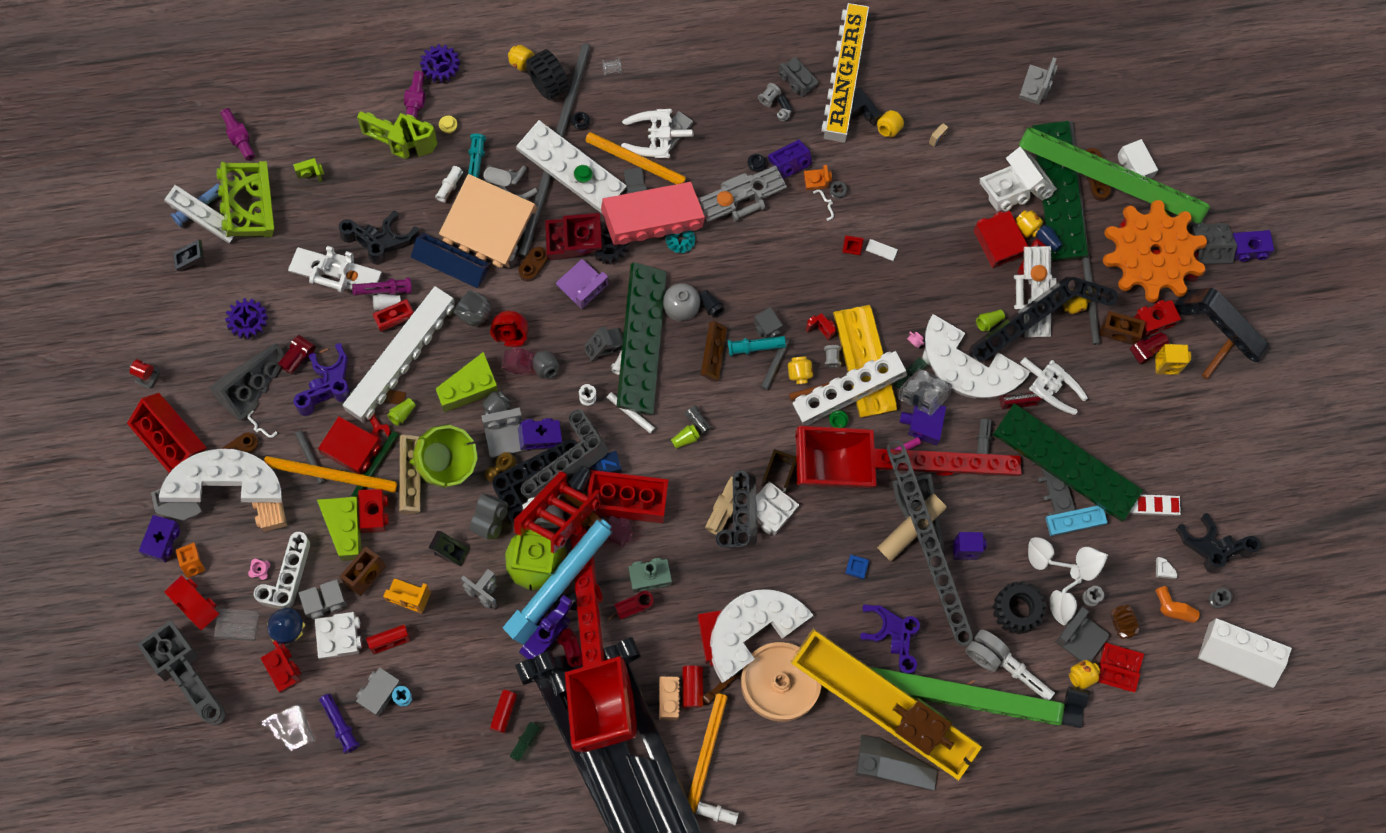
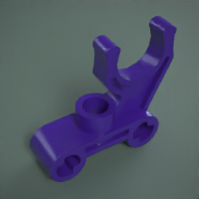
M341 343L335 345L339 353V359L332 366H321L318 364L315 353L309 355L314 372L324 378L312 380L309 383L310 389L298 393L294 397L293 402L299 414L303 416L310 415L314 411L315 404L333 397L339 402H344L350 396L351 391L345 381L348 358L344 353Z
M565 595L559 600L560 604L541 621V625L520 649L519 653L526 659H532L546 652L562 630L569 626L571 620L567 617V614L572 606V601ZM544 630L550 632V636L547 639H542L539 636Z
M864 604L862 607L863 613H876L881 617L883 626L876 634L861 633V641L878 643L884 640L886 636H891V654H899V671L913 675L916 672L917 661L909 655L910 637L916 636L919 632L920 623L918 619L908 616L902 620L880 605L870 606ZM909 623H912L916 627H913L912 631L907 630L905 626H908ZM905 662H910V666H913V668L906 670V667L902 665Z

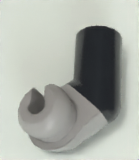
M783 95L777 99L781 106L780 111L777 113L780 121L788 120L792 112L789 101Z

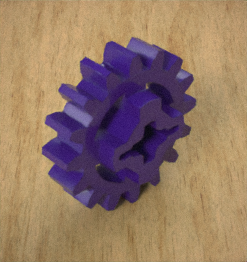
M437 44V48L430 46V51L424 50L425 55H421L422 62H420V66L427 79L432 77L434 83L437 79H440V83H443V79L449 82L450 76L456 77L455 72H459L460 60L458 59V54L454 53L453 48L448 50L446 44L443 48L440 47V44Z
M243 298V303L236 300V306L230 305L232 311H226L228 318H225V321L228 324L227 328L229 331L232 330L231 332L234 336L238 334V337L242 339L245 335L250 340V335L257 337L258 331L264 332L261 327L267 326L264 320H267L268 316L265 314L266 310L260 302L255 304L254 299L247 302L246 298Z

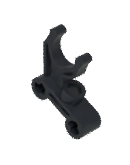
M392 211L383 220L382 233H379L369 224L362 228L350 219H344L339 224L341 239L348 243L355 240L365 247L368 251L369 261L373 264H381L385 260L386 252L410 245L413 239L419 235V228L414 226L408 234L402 236L394 234L390 230V226L399 219L397 211Z
M1208 513L1203 514L1200 519L1206 526V536L1202 538L1190 536L1184 524H1180L1176 529L1183 544L1206 559L1204 566L1210 573H1218L1226 564V560L1237 554L1244 558H1252L1261 545L1255 536H1247L1235 542L1232 535L1216 541L1214 539L1217 530L1216 525L1212 522Z

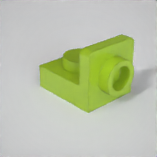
M315 158L293 164L298 178H308L316 173L319 182L323 181L321 175L324 172L321 163L317 164Z

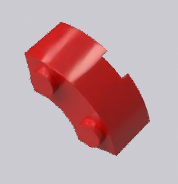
M181 575L164 593L202 631L219 615L214 609L217 605L209 597L205 599L196 590L198 585L191 578L186 580Z

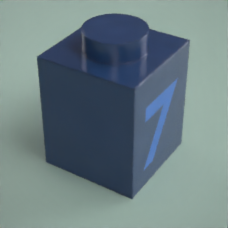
M617 452L607 453L602 459L592 465V470L622 474Z

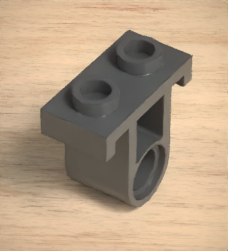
M606 327L598 328L584 344L585 352L589 356L590 361H597L600 356L620 352L623 344L621 328L609 330Z

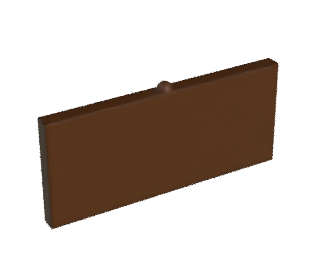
M390 389L386 393L387 396L384 402L400 404L404 402L406 392Z

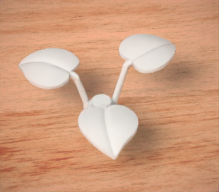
M1034 537L1030 539L1028 547V557L1031 565L1038 570L1047 568L1048 563L1071 568L1070 574L1075 579L1062 592L1059 590L1053 591L1049 601L1050 610L1054 618L1060 624L1066 626L1074 617L1077 609L1074 596L1066 592L1075 585L1080 584L1081 580L1089 581L1095 579L1104 567L1108 554L1092 547H1083L1076 555L1077 565L1055 562L1051 560L1054 555L1052 545L1043 538Z

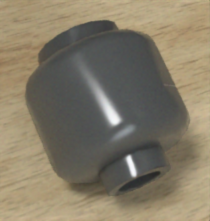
M550 351L537 352L531 361L532 368L542 379H551L558 373L559 362Z
M494 391L483 401L482 405L485 408L483 413L486 415L510 410L511 400L503 392Z

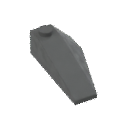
M274 343L224 375L209 389L218 402L235 418L241 421L257 406L258 399L268 389L267 385L281 369L278 363L285 354L279 345Z
M929 472L915 474L924 501L934 493L932 478ZM896 479L892 481L895 499L907 519L910 514ZM907 481L904 484L906 492H912L915 488V484L912 481ZM913 500L910 505L911 509L915 511L921 505V502ZM938 516L932 524L941 549L945 550ZM932 537L924 540V545L927 548H931L935 544V540Z
M864 735L860 737L855 776L934 791L937 776L936 769L882 739Z

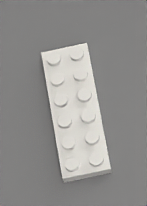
M540 120L516 146V150L601 213L602 198L621 195L627 187ZM587 165L591 168L592 178L589 182L580 183L574 178V170L577 166Z

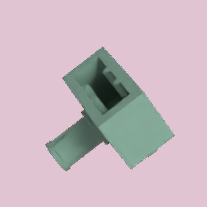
M654 558L649 563L638 561L632 563V566H628L633 593L668 587L672 584L667 559Z

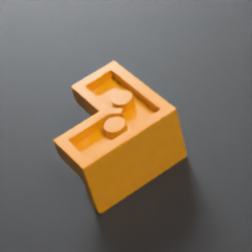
M394 579L390 589H386L383 598L385 601L422 614L431 591L425 583L420 588Z

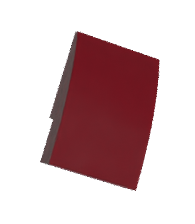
M600 213L563 216V219L545 220L546 255L548 260L577 257L602 249Z

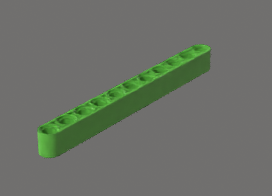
M1027 127L1019 143V146L1027 151L1152 204L1155 200H1161L1165 205V210L1178 215L1180 212L1187 211L1191 214V221L1202 223L1210 209V205L1202 200L1034 128Z
M870 667L915 699L919 698L925 701L1053 725H1062L1065 704Z

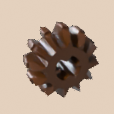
M1128 604L1112 609L1111 619L1115 631L1121 639H1129L1139 633V625L1135 613Z

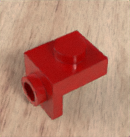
M822 313L818 316H812L807 321V332L817 327L827 340L834 337L836 327Z

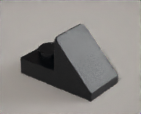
M859 87L855 94L851 119L863 112L865 120L870 121L874 126L881 117V113Z
M199 239L173 252L175 270L183 271L193 265L206 267L203 245Z
M438 530L429 546V549L434 551L435 556L458 566H461L469 548Z

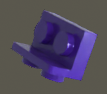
M800 140L768 155L770 163L777 167L783 179L812 165L810 150Z

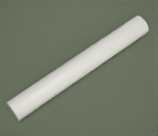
M611 392L607 399L616 405L617 396ZM620 408L650 434L655 430V427L637 412Z

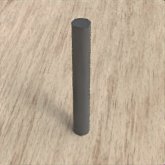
M785 338L786 348L778 349L761 385L762 389L768 390L790 343L789 339Z
M302 430L296 432L295 435L308 463L319 466ZM316 477L318 484L326 482L324 478Z

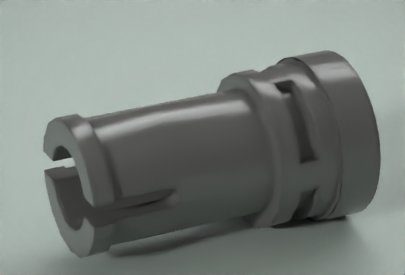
M696 405L684 413L685 417L694 423L701 434H704L711 428Z

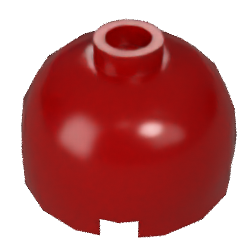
M509 310L499 313L494 318L490 328L491 337L496 342H499V340L506 342L504 346L507 347L523 345L529 333L526 318L516 311Z

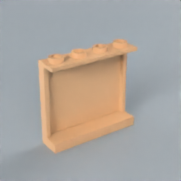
M468 174L439 235L443 238L442 241L452 246L453 244L459 245L460 250L467 253L472 251L476 253V257L484 261L486 259L492 260V264L499 268H503V266L509 268L508 262L531 215H535L538 208L528 200Z

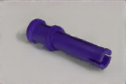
M331 693L322 696L319 701L336 731V739L340 740L344 748L343 753L347 754L356 750L360 743L355 740L352 734V727L347 726Z

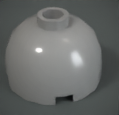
M686 283L672 285L666 291L663 298L664 311L667 316L678 322L693 319L700 309V297L697 290Z

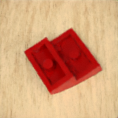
M1105 642L1098 666L1100 669L1098 682L1135 693L1144 653Z

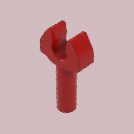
M373 414L369 419L374 428L371 434L379 438L381 443L378 433L384 431L387 437H389L391 431L388 424H380L375 414Z

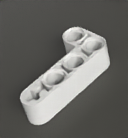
M295 532L290 536L276 587L259 585L255 588L254 597L261 605L276 609L293 607L310 549V541L304 533ZM302 539L304 542L300 543L298 546L296 542H300ZM293 558H299V562L296 565H290V561ZM287 577H294V580L291 584H285V579ZM269 591V596L266 599H260L262 592ZM287 595L288 601L283 604L279 603L280 598Z

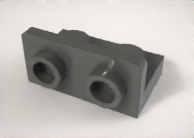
M796 57L786 64L782 62L779 65L778 73L781 79L787 81L793 92L798 93L801 97L818 86L819 82Z

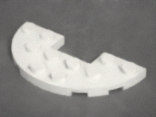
M932 314L924 337L926 358L936 377L942 383L948 385V388L952 391L974 399L997 398L1016 389L1029 375V370L1000 353L996 354L990 366L987 367L956 349L965 333Z
M234 449L208 450L187 458L169 473L162 484L159 494L160 502H201L202 486H242L241 502L282 503L281 487L274 471L260 458Z
M754 590L740 595L731 601L717 617L710 639L713 666L721 682H725L755 659L743 642L769 623L772 624L779 636L784 638L813 616L810 610L794 597L775 590Z

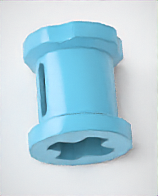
M405 686L396 687L392 692V698L398 706H408L412 702V694ZM400 693L405 694L406 699H400L398 695Z

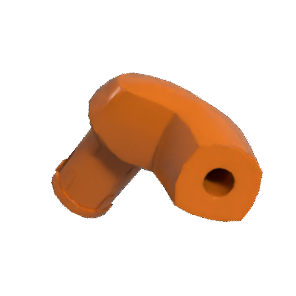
M1167 586L1155 590L1162 605L1160 611L1164 616L1195 623L1199 619L1198 610L1188 604L1172 600Z

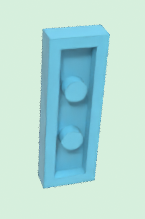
M1099 506L1050 515L1045 518L1050 537L1103 526L1108 523L1104 510Z

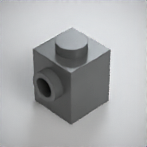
M771 307L754 317L755 330L760 337L773 338L781 334L783 325Z

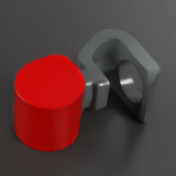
M136 359L132 363L129 372L137 377L136 383L151 389L159 376L160 370ZM152 375V380L149 383H142L141 379L146 381Z

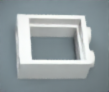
M1021 146L1006 158L1028 190L1042 201L1052 196L1053 192L1057 190L1035 158Z

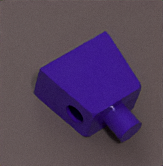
M937 405L931 412H929V408L924 406L922 408L914 406L912 414L901 412L899 423L910 425L908 435L915 438L918 437L920 440L932 445H938L946 406Z

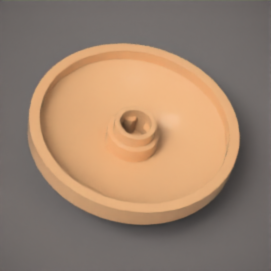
M785 642L766 644L752 653L755 659L743 668L741 674L743 696L748 705L760 716L778 722L792 721L804 716L815 705L820 694L821 684L790 662L800 647Z

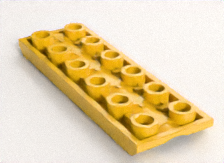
M870 305L833 312L848 372L853 369L859 370L863 368L864 364L871 360L875 362L881 359L883 351ZM881 367L878 370L881 374H885L888 371L886 367ZM863 376L861 378L862 382H869L871 380L870 376ZM891 384L856 401L859 418L897 411Z

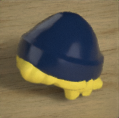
M290 608L276 611L267 623L268 635L272 641L277 640L280 644H289L299 639L303 635L302 630L305 627L300 614Z

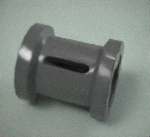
M1219 588L1210 594L1208 600L1213 608L1218 609L1229 604L1232 595L1228 589Z

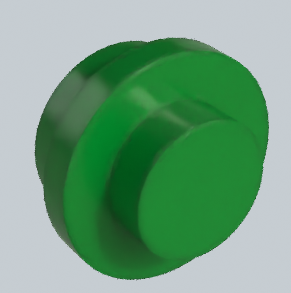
M587 165L577 166L574 170V178L580 183L589 182L592 178L591 168Z
M836 410L831 413L829 422L832 427L844 428L848 424V415L844 411Z

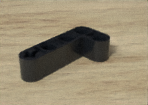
M739 470L734 473L732 479L733 529L721 530L716 535L717 545L723 548H750L757 542L756 478L751 472ZM746 494L747 501L743 504L742 498ZM746 514L747 517H748V520H747V522L744 524L742 519H743V516ZM745 534L748 535V541L746 543H744L743 536ZM729 535L730 541L726 544L725 537Z

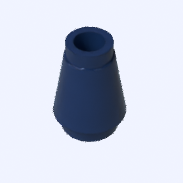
M1044 225L1037 231V239L1044 245L1051 246V250L1057 252L1062 248L1063 244L1052 227Z

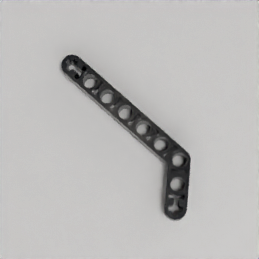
M1065 277L975 342L969 349L970 356L979 361L987 360L1074 296L1103 305H1113L1118 299L1117 292L1111 288L1080 278ZM1073 280L1075 287L1073 290H1070L1068 284ZM1091 286L1092 294L1088 296L1086 289ZM1058 291L1060 297L1057 301H1054L1053 294ZM1099 294H1107L1109 295V299L1099 296ZM1040 303L1044 304L1042 312H1039L1037 309ZM1024 314H1028L1029 321L1024 324L1022 317ZM1013 325L1014 331L1009 335L1007 327ZM994 336H997L999 342L993 346L991 340ZM978 348L983 349V350L981 351V354H982L981 356H980V355H977V354H978V350H977Z

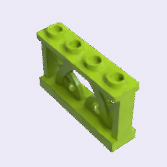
M259 161V163L221 162L220 168L216 170L217 180H220L221 185H218V195L222 197L220 213L224 214V220H222L221 225L222 231L226 233V237H272L274 223L267 161ZM230 172H237L242 180L233 175L235 180L229 181L227 175ZM244 172H257V173H256V174H252V175L246 177V175H245ZM249 184H251V187L256 185L259 189L257 191H253L250 188ZM244 187L249 194L260 198V201L254 202L250 206L248 212L234 200L236 194ZM254 208H259L261 213L254 212L253 215L252 211ZM233 218L239 220L237 224L241 223L243 218L247 220L243 227H235L232 224ZM250 222H252L254 224L262 225L263 227H249Z

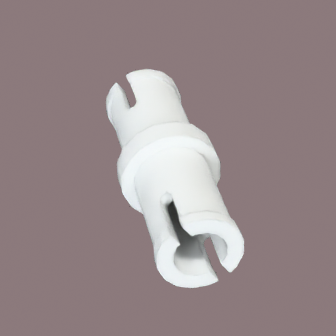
M457 166L452 167L447 178L443 179V185L435 195L437 200L443 203L447 201L451 191L457 187L456 183L463 174L462 169Z
M701 801L696 812L697 815L713 818V821L717 822L719 820L736 825L739 815L738 812L723 809L720 805L716 807Z

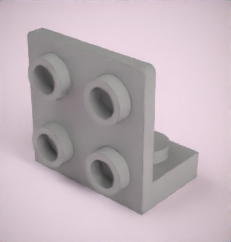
M1053 57L1048 70L1033 65L1029 66L1019 99L1037 105L1040 104L1042 99H1046L1053 82L1052 78L1058 65H1055L1057 58Z
M520 408L481 415L491 458L498 457L503 452L514 454L527 451L520 450L518 427L522 422Z

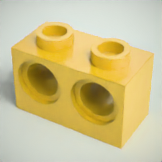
M1165 344L1155 356L1156 374L1179 375L1191 361V352L1188 351V345Z

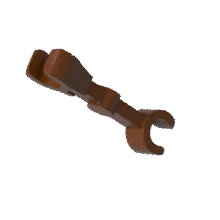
M742 672L739 675L734 674L723 683L720 681L712 691H709L703 697V702L708 705L715 698L716 694L725 689L730 682L741 678Z

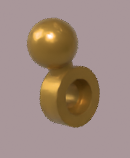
M509 452L501 453L496 459V466L486 469V480L492 482L493 478L500 474L501 471L504 472L516 465V458Z

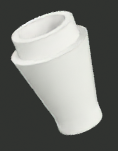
M381 293L373 295L374 310L380 311L401 302L400 295Z

